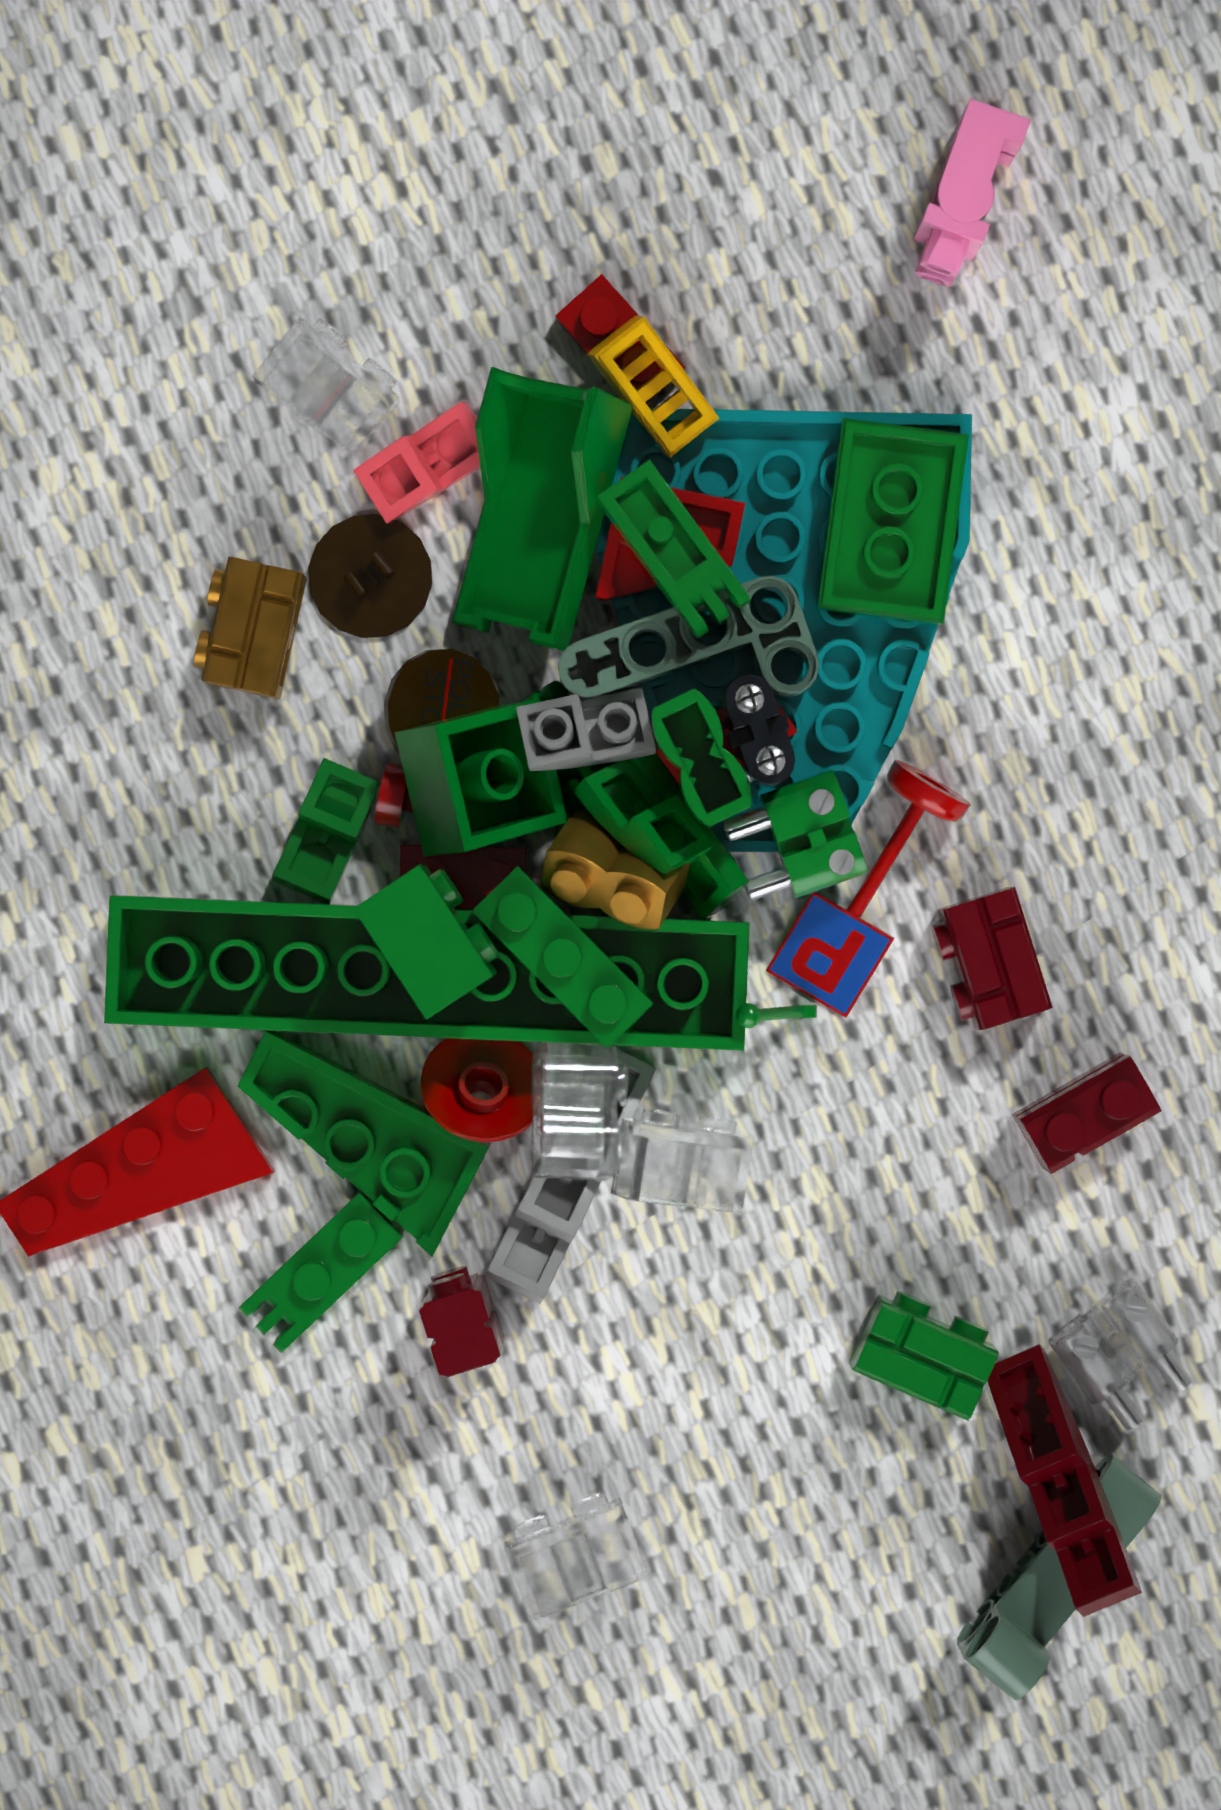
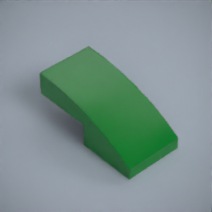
M323 758L298 812L296 825L273 872L272 881L325 904H331L380 790L381 782Z
M630 759L614 763L584 778L573 791L587 810L621 845L663 874H667L707 853L714 846L679 796L676 794L661 802Z

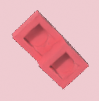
M459 402L411 436H402L353 470L386 523H391L480 468L475 431L477 416L468 402Z

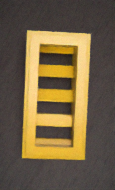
M634 316L587 354L623 401L633 405L632 413L667 457L673 456L719 419L718 415L644 316ZM639 341L645 350L620 369L614 359ZM655 361L662 370L636 390L630 383V380ZM672 382L678 390L651 411L645 402ZM688 402L694 411L667 432L661 422Z

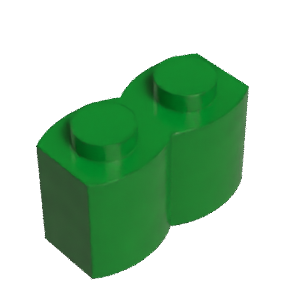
M692 689L654 707L652 710V730L655 741L664 757L680 770L679 782L681 793L692 815L702 825L709 828L750 808L752 795L748 778L737 759L723 748L721 723L708 699L696 689Z

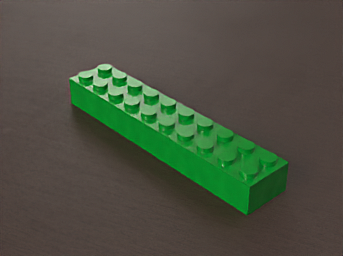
M109 895L104 1024L603 1045L489 930L472 910L456 911L468 929L479 923L496 947L500 956L492 960L491 964L497 973L426 1020L353 910L358 905ZM566 914L653 1002V1005L612 1045L744 1051L745 1028L737 1022L736 1012L741 1005L746 1004L749 922L665 918L659 929H641L626 925L611 916Z

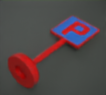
M895 760L887 773V782L893 790L910 801L911 804L848 909H845L818 892L811 893L766 969L768 973L847 1018L894 940L893 936L862 919V914L925 811L948 822H955L962 819L971 806L965 798L951 788L899 760Z

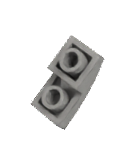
M642 687L581 701L579 694L516 707L529 771L585 767L656 754V746Z

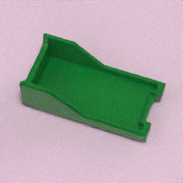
M491 367L475 425L485 500L454 612L453 624L489 633L491 622L493 621L530 630V643L562 652L566 650L570 644L605 513L597 503V495L612 486L633 405L595 387L583 389L528 378Z

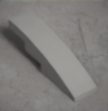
M604 1045L597 1046L484 1274L485 1277L541 1304L600 1183L614 1159L657 1068L613 1046H610L608 1049Z

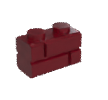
M1006 887L937 909L941 922L931 925V929L942 961L953 958L960 982L950 985V990L961 1021L971 1018L975 1029L985 1030L1053 1008L1015 887Z
M1118 1053L1011 1115L1042 1169L1053 1174L1074 1162L1075 1154L1079 1153L1084 1156L1160 1113L1162 1110L1131 1056Z
M467 1266L453 1268L432 1276V1283L427 1285L429 1291L424 1296L419 1313L427 1338L433 1339L430 1348L438 1374L448 1378L495 1363L501 1356L504 1335L496 1311H491L493 1300L485 1276L478 1275V1273L469 1275Z

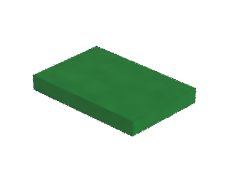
M848 418L842 419L817 609L935 625L944 624L969 434Z

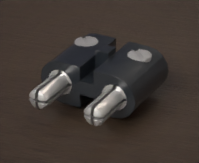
M753 674L742 675L732 681L725 691L724 697L720 698L730 729V733L726 735L731 749L737 748L748 781L765 788L773 787L786 780L794 769L795 756L787 734L790 726L786 715H780L777 701L769 683L760 676Z

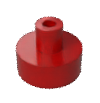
M387 762L379 790L374 823L400 829L404 812H413L402 765Z

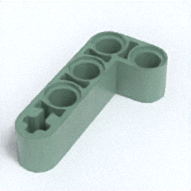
M765 576L750 580L741 585L746 590L750 599L761 591L775 592L782 598L785 605V614L783 619L775 624L760 623L751 613L750 602L739 609L730 600L725 590H722L717 596L725 605L730 616L723 621L726 630L724 638L715 645L706 646L694 640L690 634V629L673 607L573 643L561 655L558 670L560 682L566 692L570 695L579 694L580 700L617 693L749 646L759 676L769 683L774 695L789 698L800 695L812 685L817 678L819 661L800 603L792 586L782 578ZM703 604L696 608L698 613L708 612ZM647 632L660 637L666 649V654L662 661L655 666L649 667L637 664L629 654V645L633 638ZM613 642L619 643L620 662L629 676L617 679L616 667L612 666L597 673L598 684L594 687L587 688L583 679L571 680L569 672L577 668L578 656L588 654L591 662L597 663L611 658V652L605 645ZM781 651H793L803 658L806 665V673L801 682L787 685L779 682L774 677L771 669L772 658Z
M1108 1455L1096 1465L1095 1469L1127 1548L1155 1513L1161 1501V1494L1115 1456ZM1043 1531L1017 1561L1016 1564L1021 1568L1013 1577L1007 1574L976 1611L981 1615L974 1625L967 1622L957 1638V1645L963 1658L1014 1700H1018L1026 1695L1041 1678L1050 1661V1654L1045 1646L1075 1611L1057 1553L1047 1544Z

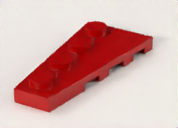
M207 1066L1 1199L0 1214L29 1257L272 1174L275 1170Z

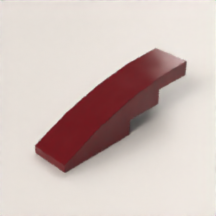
M1038 1344L995 1363L987 1382L1019 1478L1029 1487L1047 1544L1057 1553L1075 1610L1085 1617L1141 1594L1139 1582L1097 1471L1044 1348Z

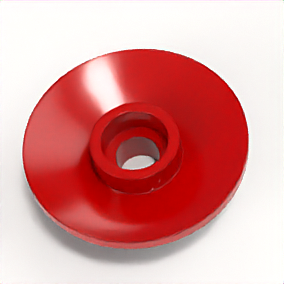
M446 1038L428 1055L422 1068L420 1089L425 1107L433 1119L444 1129L456 1136L471 1141L497 1142L522 1133L537 1119L545 1101L546 1079L536 1056L519 1041ZM482 1091L491 1099L481 1100L473 1097L471 1094Z

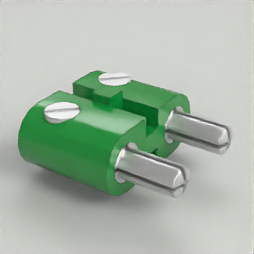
M833 770L761 794L762 808L724 821V830L727 831L726 835L730 841L770 828L775 839L783 867L748 879L749 883L744 888L747 896L752 901L789 887L796 899L868 873L857 835L852 828L849 819L850 815Z

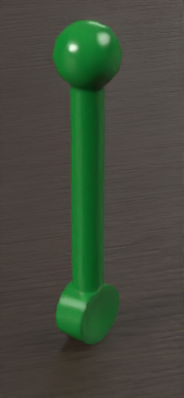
M746 1003L738 1008L736 1019L742 1027L749 1029L757 1026L760 1021L817 1018V1005L758 1008L754 1004Z

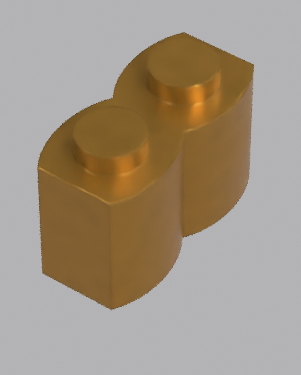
M574 810L546 851L541 887L550 895L565 903L583 908L600 907L609 916L626 925L641 929H659L685 888L690 862L667 874H663L628 851L588 810Z

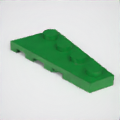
M266 1030L237 1085L238 1088L298 1140L302 1139L326 1160L325 1164L342 1179L346 1177L373 1201L372 1205L390 1221L395 1220L416 1239V1243L432 1257L491 1145V1142L471 1141L452 1134L440 1126L427 1109L277 1031Z

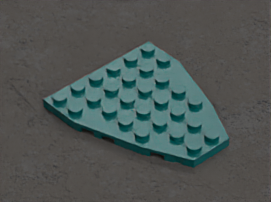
M677 409L663 420L661 424L668 432L691 414L694 409ZM713 409L719 419L673 456L667 457L631 412L612 485L618 482L620 477H625L650 459L667 484L672 488L744 502V513L734 561L730 570L740 584L765 576L782 578L790 584L797 595L818 655L819 670L817 678L805 692L796 697L789 698L774 695L776 701L798 731L789 737L795 756L793 772L786 780L773 787L765 788L749 782L752 795L751 807L725 820L762 808L761 794L833 770L841 788L852 825L875 784L874 781L904 728L938 625L817 609L841 421L843 418L969 434L947 596L948 604L950 591L970 541L972 414ZM605 513L595 547L601 568L611 521ZM659 587L612 599L619 626L673 608ZM761 591L751 598L750 610L754 618L760 623L775 624L783 619L785 605L782 598L775 592ZM709 612L699 613L705 620L709 631L699 638H696L691 630L690 634L700 644L706 646L717 644L725 636L724 622L722 621L718 624ZM649 632L641 633L630 642L629 654L633 661L641 666H655L665 657V644L656 634ZM748 646L638 686L643 689L652 727V710L654 707L692 689H696L708 699L716 711L722 706L720 698L724 697L725 691L733 680L742 675L753 674L759 676ZM789 650L781 651L772 658V673L779 682L793 685L804 679L806 665L803 658L796 652ZM725 820L710 827L728 852L778 853V848L770 828L730 841L726 835L727 831L724 830Z

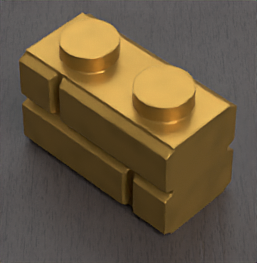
M229 556L225 570H214L207 600L208 606L217 607L212 632L201 631L194 656V667L203 669L201 681L215 686L281 699L307 577L303 573Z

